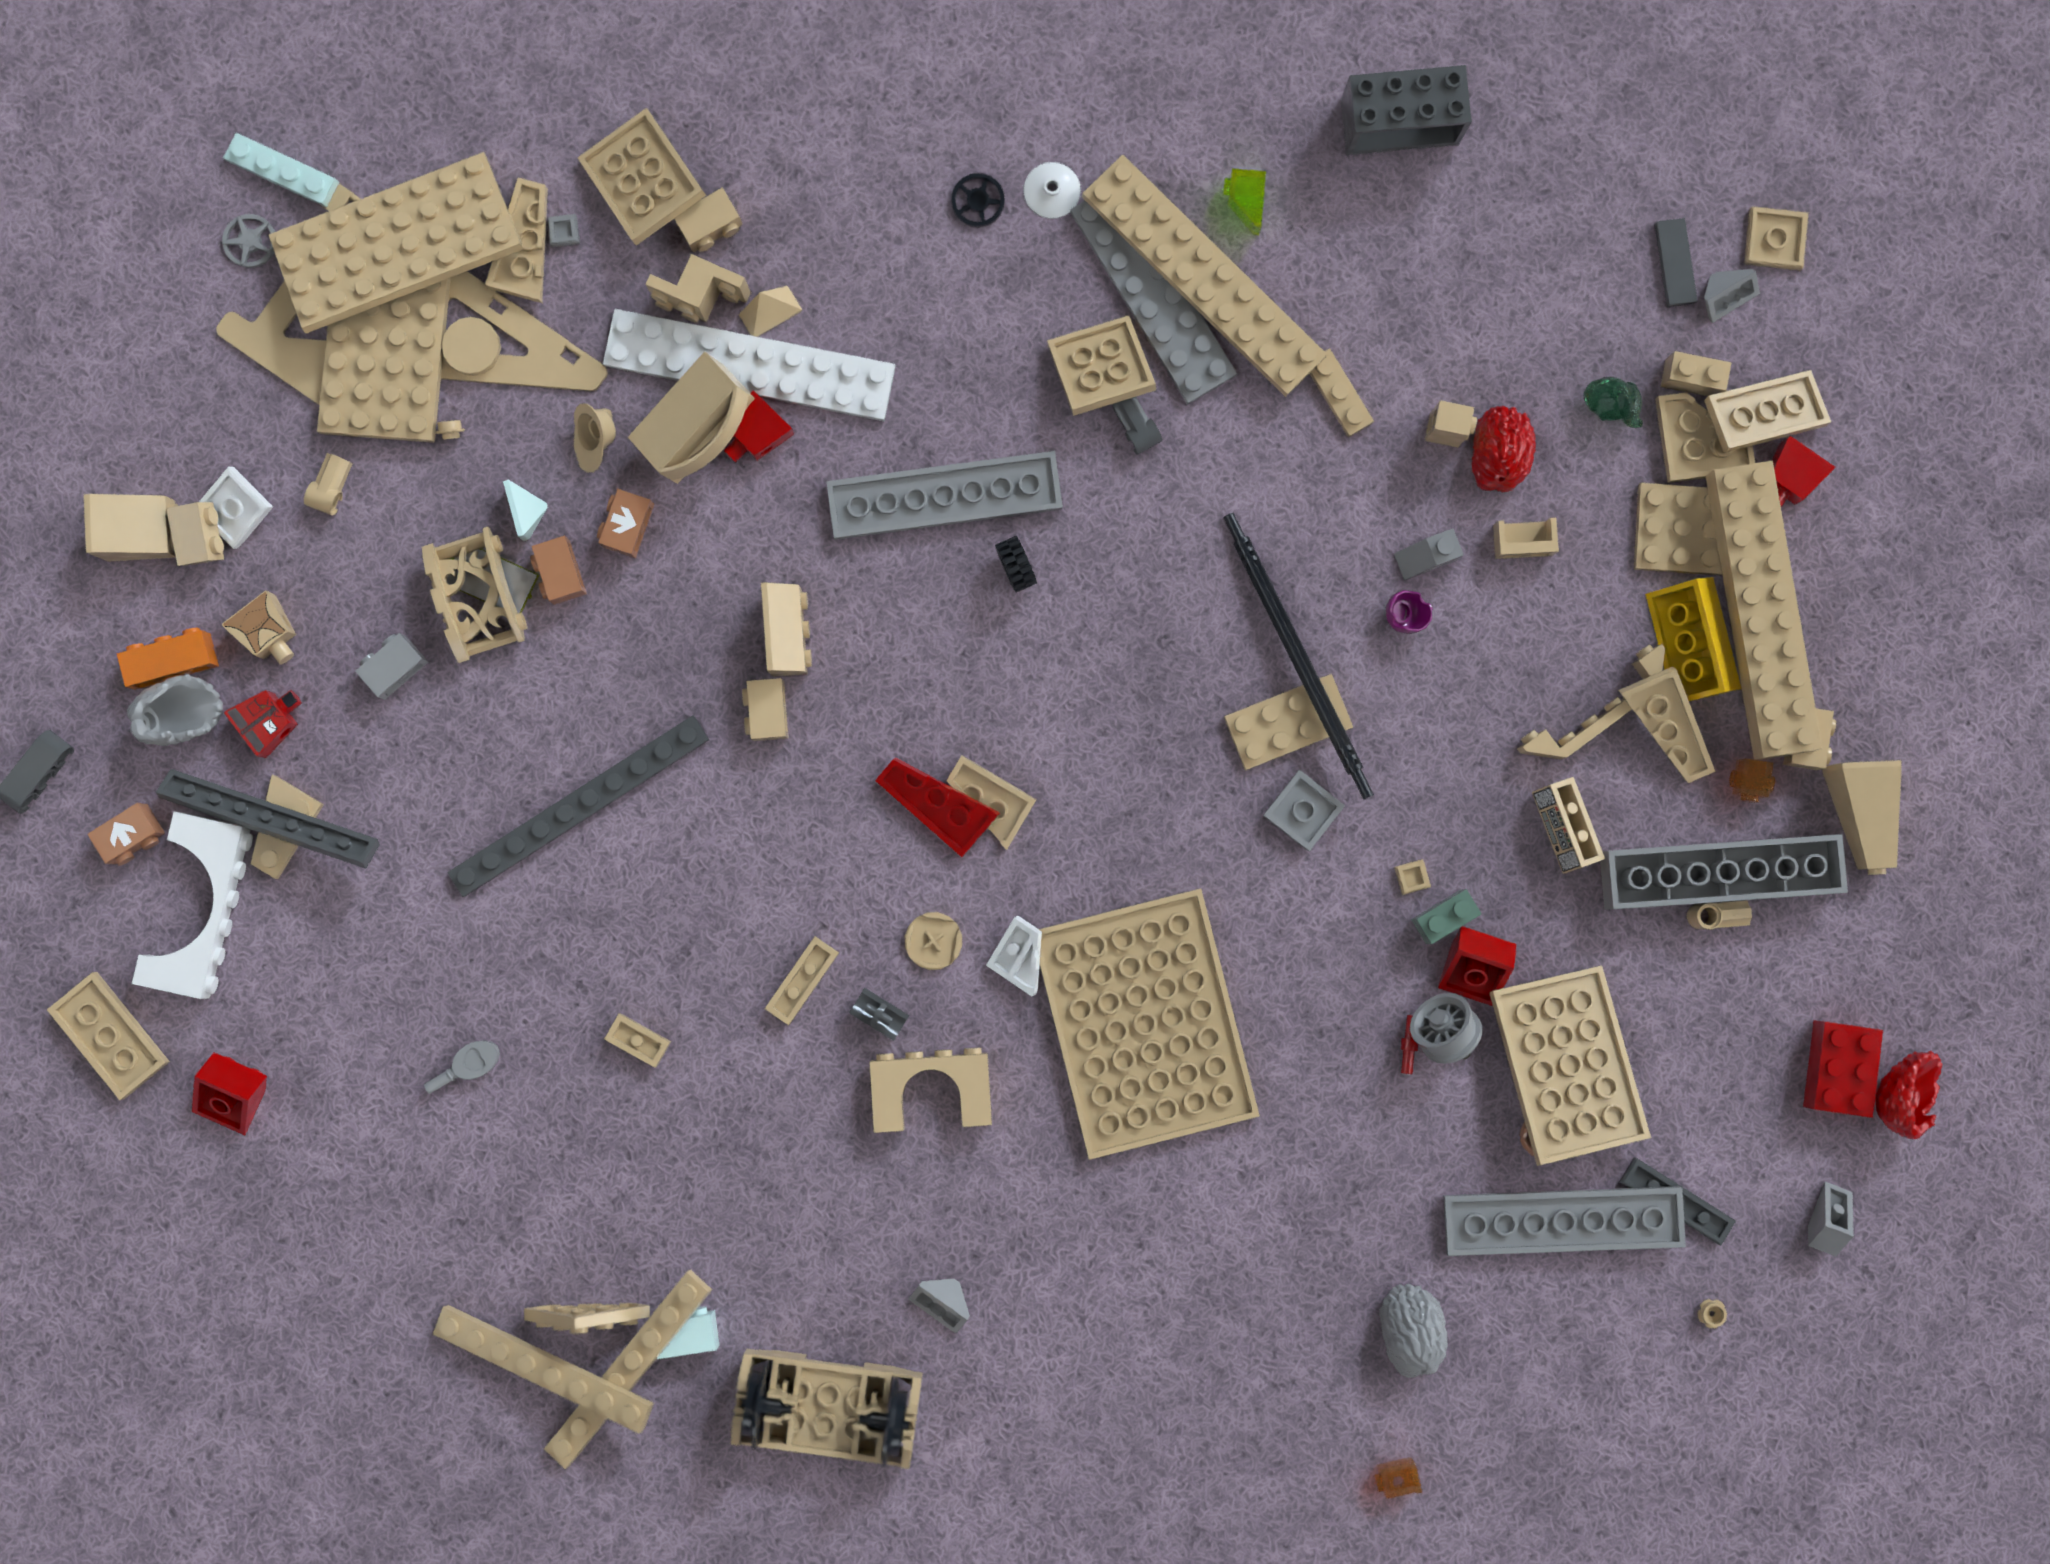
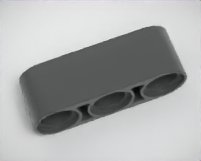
M44 731L0 784V799L19 814L26 812L29 809L28 805L33 799L36 801L47 787L46 782L51 776L54 778L66 763L64 759L68 754L74 753V748L53 731Z

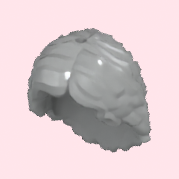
M187 673L175 676L144 689L136 696L127 709V716L132 722L130 730L139 742L145 744L168 746L190 741L195 737L210 732L218 724L222 715L223 702L219 699V693L213 689V685L207 684L201 678H195Z
M1399 1284L1389 1291V1294L1383 1299V1306L1379 1308L1386 1354L1402 1376L1414 1378L1423 1374H1434L1446 1357L1448 1347L1447 1331L1445 1329L1446 1321L1440 1302L1419 1285L1414 1287L1411 1284H1406L1405 1286Z

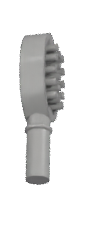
M486 1040L467 1044L456 1053L450 1069H446L445 1072L424 1084L426 1091L431 1094L449 1082L455 1081L458 1077L464 1080H471L487 1074L498 1062L500 1056L498 1046Z

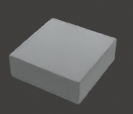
M576 214L547 217L551 247L580 244Z

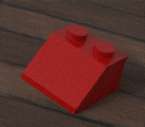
M1464 926L1460 927L1451 944L1438 988L1493 1006L1489 992L1504 988L1515 968L1517 944Z
M213 1052L194 1076L192 1112L242 1135H246L266 1091L267 1075L262 1074L255 1068L244 1066L230 1057Z

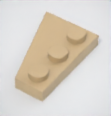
M963 755L959 758L947 779V782L954 789L1000 812V815L988 829L991 830L1007 850L1037 799Z
M272 774L266 801L315 818L317 817L324 805L323 803ZM258 832L251 865L271 877L279 879L298 845Z

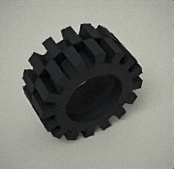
M1017 536L995 545L999 559L1015 593L1037 584L1035 574L1028 561L1029 559Z

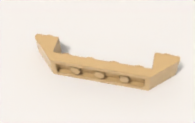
M1649 644L1635 654L1638 659L1632 665L1643 679L1662 671L1665 647L1660 644L1653 648ZM1616 697L1604 706L1606 712L1601 716L1597 717L1593 714L1581 723L1583 727L1581 731L1576 734L1571 731L1558 740L1560 746L1557 745L1547 730L1537 733L1534 729L1521 739L1523 745L1517 748V750L1521 754L1560 760L1567 758L1631 711L1632 708L1625 699L1620 700L1619 697Z

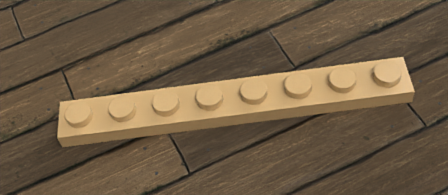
M692 1270L687 1271L601 1378L631 1391L712 1289ZM579 1405L544 1450L566 1469L578 1457L608 1418Z
M450 1305L442 1308L433 1335L637 1433L644 1431L654 1405L653 1402Z

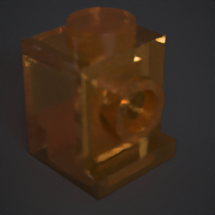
M1412 1457L1377 1464L1378 1474H1374L1378 1493L1383 1492L1386 1499L1411 1493H1423L1416 1463ZM1400 1476L1403 1478L1401 1484L1393 1485L1395 1477Z

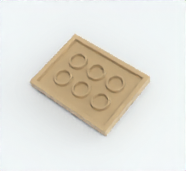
M647 108L578 157V160L636 246L706 196Z

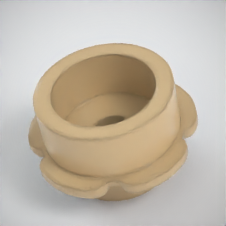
M461 420L437 422L438 431L435 432L436 434H442V439L460 438L459 432H463L465 429L461 426Z
M1707 1299L1700 1304L1701 1309L1697 1313L1698 1319L1701 1323H1705L1706 1327L1713 1329L1725 1323L1727 1312L1721 1301ZM1710 1311H1714L1713 1316H1710Z

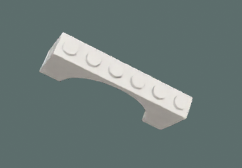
M173 812L167 840L190 850L205 866L213 886L212 912L207 925L200 935L183 949L163 956L138 955L132 984L198 999L210 998V995L215 993L218 986V977H215L217 966L222 964L225 957V949L222 948L224 937L230 934L232 928V920L229 919L231 909L236 907L239 900V892L236 891L238 880L243 878L246 871V864L243 862L245 851L250 850L253 842V836L250 834L251 829L191 814Z

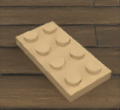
M1811 370L1710 395L1704 400L1724 453L1826 427L1831 423Z
M1332 674L1320 678L1345 731L1353 728ZM1303 685L1224 716L1245 770L1329 737Z
M92 972L47 1009L119 1100L127 1098L170 1062L98 972Z

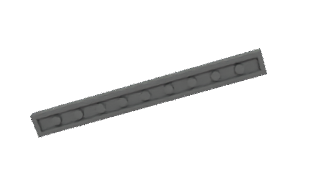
M692 715L447 872L462 897H466L710 739L696 717Z

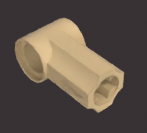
M327 453L316 481H312L306 489L304 504L329 515H335L338 511L335 509L337 503L343 499L342 488L352 463Z
M1748 900L1698 903L1691 906L1687 912L1688 923L1696 929L1749 926L1752 919V910ZM1704 909L1709 915L1708 921L1705 924L1700 918L1701 912Z

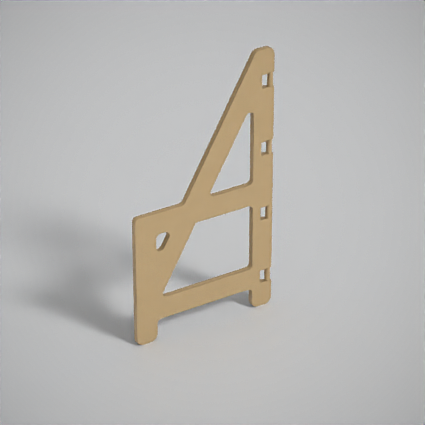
M338 184L330 202L324 208L331 211L347 205L349 200L355 202L361 198L341 184ZM468 271L451 277L449 301L454 298L471 308L526 346L528 354L526 356L498 355L497 362L493 368L484 374L474 376L456 371L443 356L441 379L581 391H595L601 386L608 375L607 368L602 363L570 343L567 339L503 297L497 291L488 289L484 282ZM285 281L254 322L247 321L235 312H228L224 315L216 327L217 334L320 405L326 341L288 338L285 336L286 329L297 315ZM493 298L507 307L502 315L489 307ZM565 348L580 357L574 365L561 357Z

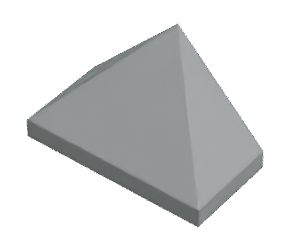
M1744 269L1715 272L1710 275L1704 300L1711 323L1760 294L1756 271Z
M955 1279L922 1281L908 1299L955 1334L970 1317L961 1285Z

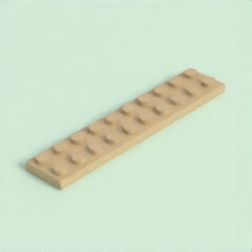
M1123 154L1082 193V198L1285 397L1326 358L1327 354Z

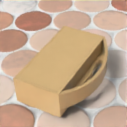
M704 351L628 438L658 473L678 484L685 476L706 466L726 447L737 431L745 410L755 398L721 362Z

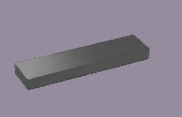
M1636 1157L1633 1158L1619 1181L1628 1188L1680 1186ZM1682 1187L1684 1223L1721 1246L1736 1220Z

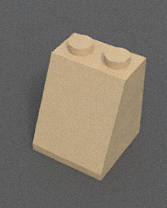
M84 494L86 553L108 562L175 558L176 555L166 508L175 507L178 504H175V500L163 495Z

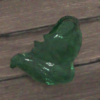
M1613 376L1603 377L1588 384L1584 391V401L1588 408L1602 421L1622 420L1630 428H1640L1643 426V420L1639 418L1643 406L1642 395L1636 384L1625 382Z

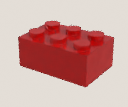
M1813 1020L1803 1107L1873 1118L1883 1030Z

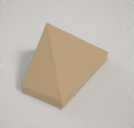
M784 286L760 292L742 310L739 316L750 335L758 337L803 310L789 287Z

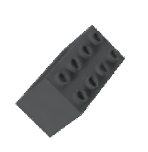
M1466 65L1350 75L1340 99L1346 155L1459 145L1472 122Z

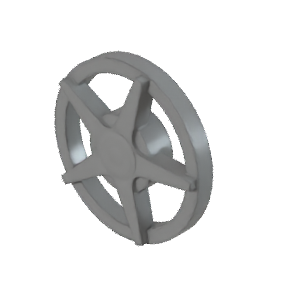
M255 214L237 216L227 225L223 233L222 245L226 255L235 264L246 268H255L265 264L275 252L272 243L270 249L262 245L261 235L267 228L270 233H274L273 226L266 219ZM257 220L264 224L253 230L247 229L243 221ZM239 223L241 232L238 237L228 240L230 232ZM228 245H239L243 250L241 261L231 254ZM257 250L267 253L258 261L247 262L250 253Z

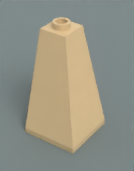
M1901 760L1839 763L1822 769L1858 869H1868V875L1887 874L1886 868H1897Z

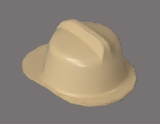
M581 403L574 412V449L580 468L585 472H594L602 462L603 450L614 441L616 429L612 420V412L609 409H594L588 404Z

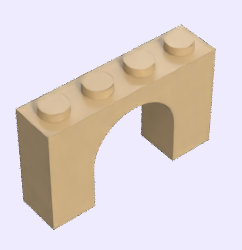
M965 1048L964 1054L952 1055V1049L936 1050L935 1056L923 1057V1051L906 1052V1058L894 1059V1053L876 1054V1060L870 1061L874 1133L904 1131V1088L912 1076L924 1070L944 1072L955 1081L961 1098L962 1127L992 1125L988 1053H982L981 1048Z

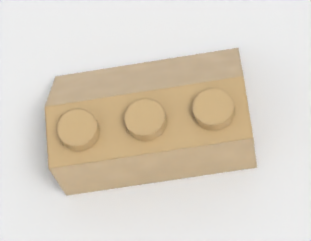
M761 583L767 671L773 677L808 674L807 667H812L811 649L806 650L805 638H810L809 621H804L803 610L808 609L807 592H802L800 585Z

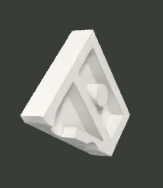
M1014 917L986 965L1030 996H1034L1038 991L1042 931L1021 917Z

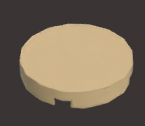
M467 317L457 320L446 330L442 340L443 356L453 369L465 375L474 376L484 374L493 368L501 351V343L498 334L489 323L480 318Z
M929 912L918 916L908 926L905 934V949L910 959L918 966L928 970H939L951 965L959 956L962 948V933L958 924L949 916L939 912Z

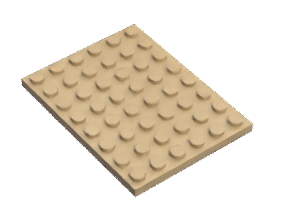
M1202 889L1039 929L1042 931L1040 967L1089 1160L1260 1116Z

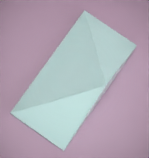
M510 480L503 481L517 535L523 541L529 540L548 508L547 503Z

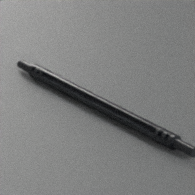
M1234 513L1227 514L1223 519L1235 541L1233 545L1347 775L1352 776L1363 800L1374 796L1363 774L1362 769L1364 767L1249 536L1245 537Z

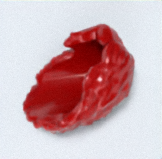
M1495 406L1486 411L1482 418L1478 419L1473 441L1474 450L1471 465L1476 484L1483 491L1509 492L1522 483L1530 473L1536 452V438L1534 428L1531 426L1530 419L1526 413H1518L1515 407L1509 409L1506 406Z
M1915 1051L1904 1057L1897 1065L1891 1067L1887 1075L1881 1078V1083L1875 1097L1876 1112L1883 1123L1901 1137L1916 1140L1929 1128L1935 1126L1936 1115L1926 1114L1935 1105L1940 1089L1937 1080L1943 1065L1938 1054H1934L1932 1051L1927 1053Z

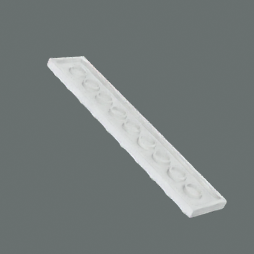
M614 309L603 361L605 367L678 381L705 351L721 362L749 393L754 390L762 398L885 421L896 367L893 363Z

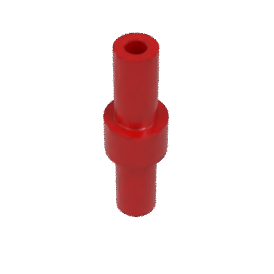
M1407 1015L1405 1038H1401L1400 1049L1403 1050L1401 1073L1413 1075L1415 1051L1418 1052L1419 1045L1415 1042L1410 1032V1023L1413 1015Z

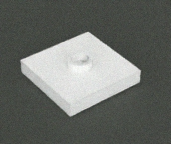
M227 467L199 501L213 502L214 509L218 514L217 525L219 535L233 549H237L244 543L273 508L234 467Z

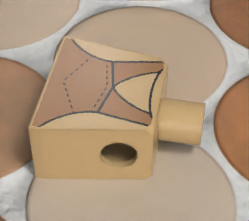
M265 590L222 623V626L256 657L265 659L272 654L279 664H284L294 656L286 642L294 637L296 633L277 597L271 592Z

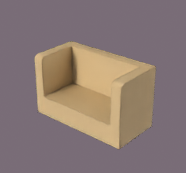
M1549 518L1545 522L1505 524L1504 520L1497 521L1493 525L1495 559L1553 556L1559 552L1556 518Z

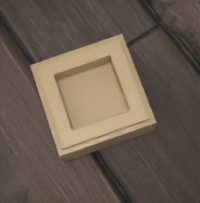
M1423 859L1394 867L1402 895L1431 887Z

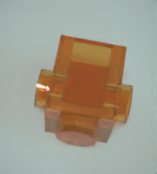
M1747 758L1736 760V768L1731 771L1729 777V786L1733 787L1732 794L1740 795V801L1758 803L1759 799L1769 797L1775 787V777L1772 776L1774 763Z

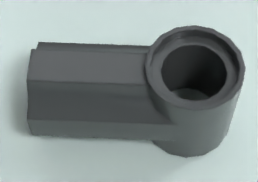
M1136 397L1112 404V408L1126 430L1125 435L1128 442L1132 441L1136 448L1133 450L1136 455L1163 441L1156 424L1152 419H1148Z

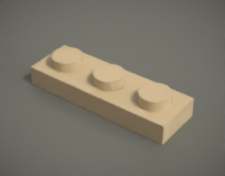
M1329 348L1324 351L1327 354L1326 358L1310 372V375L1349 438L1373 424L1374 420Z
M815 936L765 1009L787 1025H790L839 952Z

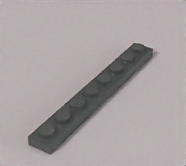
M170 769L156 791V794L161 799L365 869L380 846L376 838L174 769Z

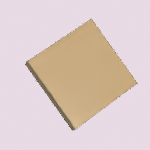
M1752 206L1749 209L1744 264L1801 271L1804 267L1808 213Z

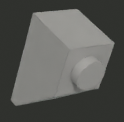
M1453 528L1394 553L1404 580L1455 562L1464 555Z
M1824 1182L1808 1225V1246L1836 1257L1853 1238V1192Z

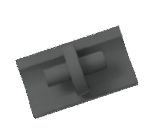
M866 988L863 989L849 1012L893 1041L910 1016Z

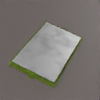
M477 550L479 552L477 558H484L486 550ZM473 552L466 554V562L470 563V556ZM459 556L453 558V560H459ZM501 558L511 597L517 612L521 613L528 599H532L531 592L538 580L539 574ZM490 565L484 568L492 574ZM455 570L456 577H454L453 575H449L447 577V583L449 585H452L456 582L458 577V570ZM466 572L464 584L459 591L485 602L490 586L479 577ZM500 596L496 607H503Z

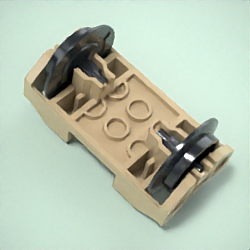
M746 1349L743 1354L737 1385L739 1391L736 1393L731 1445L752 1446L754 1450L757 1447L880 1463L882 1467H885L887 1464L900 1466V1468H910L923 1372L866 1362L864 1367L810 1360L806 1359L807 1354L786 1351ZM770 1360H773V1367H772V1374H771V1381H770V1370H771V1362H770ZM766 1361L761 1371L753 1370L755 1364ZM898 1378H901L911 1386L908 1406H906L908 1391L899 1390ZM763 1421H764V1422H765V1424H764V1431L762 1432Z

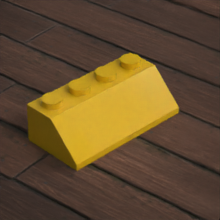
M1714 577L1697 578L1646 593L1658 645L1662 644L1665 647L1664 670L1671 667L1677 670L1688 701L1742 689Z

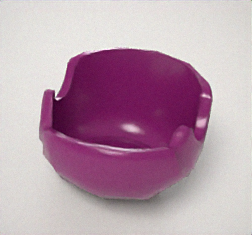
M1402 590L1392 595L1385 607L1389 625L1400 633H1417L1427 628L1432 620V605L1426 603L1421 598V593Z

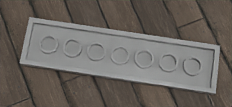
M1086 201L1070 209L1072 217L1187 405L1236 377L1235 369L1202 315Z
M1055 451L826 481L835 540L1063 509Z
M1680 1186L1443 1195L1446 1254L1448 1256L1686 1247L1683 1191Z

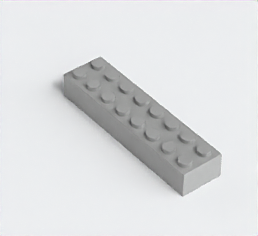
M1842 834L1603 851L1605 859L1600 861L1604 910L1848 893Z

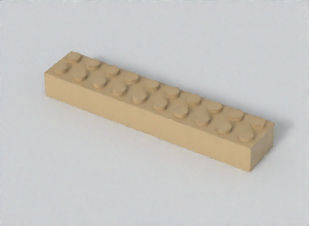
M1773 460L1714 469L1706 476L1754 760L1814 752L1823 749Z

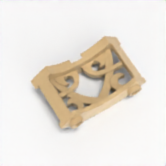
M489 527L483 528L482 533L435 547L433 543L422 546L425 572L430 577L432 587L434 588L430 590L437 614H443V622L446 623L444 633L458 663L469 660V656L515 641H525L524 630L527 629V623L523 613L517 612L506 582L500 558V552L503 551L502 543L498 535L493 536ZM486 548L484 558L478 559L477 555L479 552L477 550ZM473 552L470 556V563L466 562V554ZM459 556V560L452 559ZM490 565L492 574L484 568ZM455 570H458V577L456 582L452 585H449L447 583V577L449 575H453L454 577H456ZM466 572L479 577L490 586L486 601L479 614L465 603L452 602L450 597L456 594L463 586ZM499 596L503 607H496ZM466 610L473 617L474 621L472 622L466 616V620L460 622L458 619L459 612ZM505 616L511 630L492 635L486 626L488 621L493 626L502 628L498 624V618ZM480 631L487 636V638L468 643Z

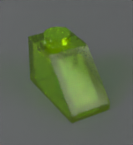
M1232 168L1230 177L1224 178L1223 195L1228 196L1227 205L1253 235H1259L1262 227L1266 171Z

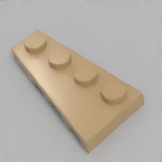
M522 178L517 179L508 211L523 250L492 261L485 283L488 289L542 303L548 193L546 185Z
M1674 667L1618 690L1687 783L1715 772L1680 677Z

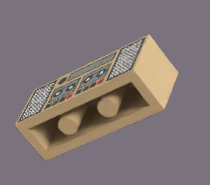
M1574 777L1532 792L1563 874L1605 859Z

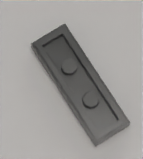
M1685 218L1657 221L1654 225L1667 307L1695 304L1698 300Z

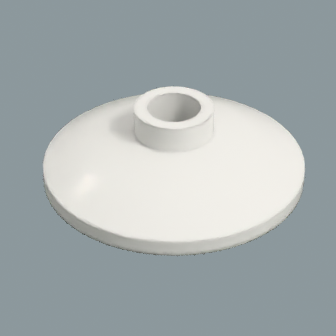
M1054 162L1044 163L1034 168L1027 176L1024 184V197L1030 209L1039 216L1059 218L1070 213V209L1077 205L1080 198V183L1075 173L1067 166ZM1053 183L1058 188L1055 191H1049L1047 186Z

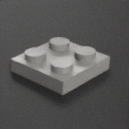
M1298 770L1263 816L1309 852L1345 805L1301 770Z

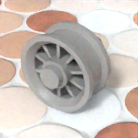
M1444 993L1428 999L1419 1006L1411 1019L1410 1032L1415 1042L1421 1046L1424 1054L1430 1060L1440 1064H1448L1470 1057L1471 1052L1476 1048L1481 1039L1482 1023L1462 996Z

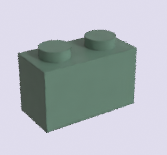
M1462 889L1411 920L1426 944H1433L1477 918L1482 913L1468 890Z

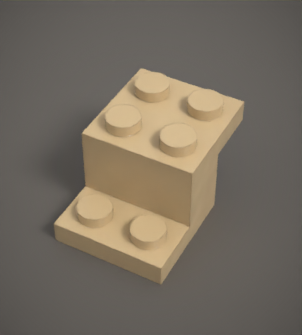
M692 254L677 285L652 274L649 275L646 282L651 297L656 300L655 304L658 307L670 312L672 308L682 312V317L694 323H697L698 320L707 322L720 292L723 293V298L733 303H738L739 300L747 303L751 294L745 277Z

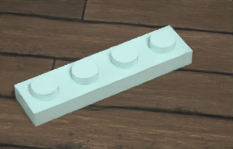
M238 133L235 134L223 157L226 161L324 207H327L339 184L335 178Z

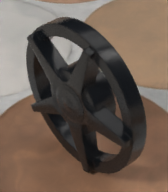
M973 173L963 177L955 185L951 196V203L955 215L961 222L971 227H985L995 222L1002 214L1005 196L1001 185L992 176L984 173ZM984 179L980 188L969 190L963 186L964 183L970 180ZM988 181L997 188L1000 200L989 198L986 191ZM959 189L967 195V204L960 210L956 206V196ZM999 205L997 212L991 218L985 220L984 211L988 206ZM971 209L974 212H978L981 221L968 220L962 213Z

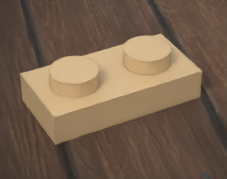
M621 1013L617 1015L604 1039L655 1068L660 1063L671 1043L670 1040Z

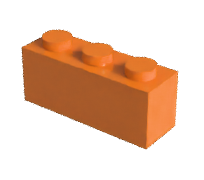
M198 627L183 630L181 636L174 638L171 635L157 637L154 639V643L144 646L143 643L132 644L126 647V651L117 653L124 685L126 688L134 690L162 683L166 679L185 675L186 673L190 675L219 667L211 633L200 630Z

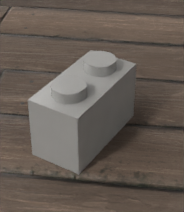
M401 633L393 634L385 639L382 643L383 647L377 653H371L364 657L359 663L360 667L355 671L378 698L384 700L428 663V660L408 637Z

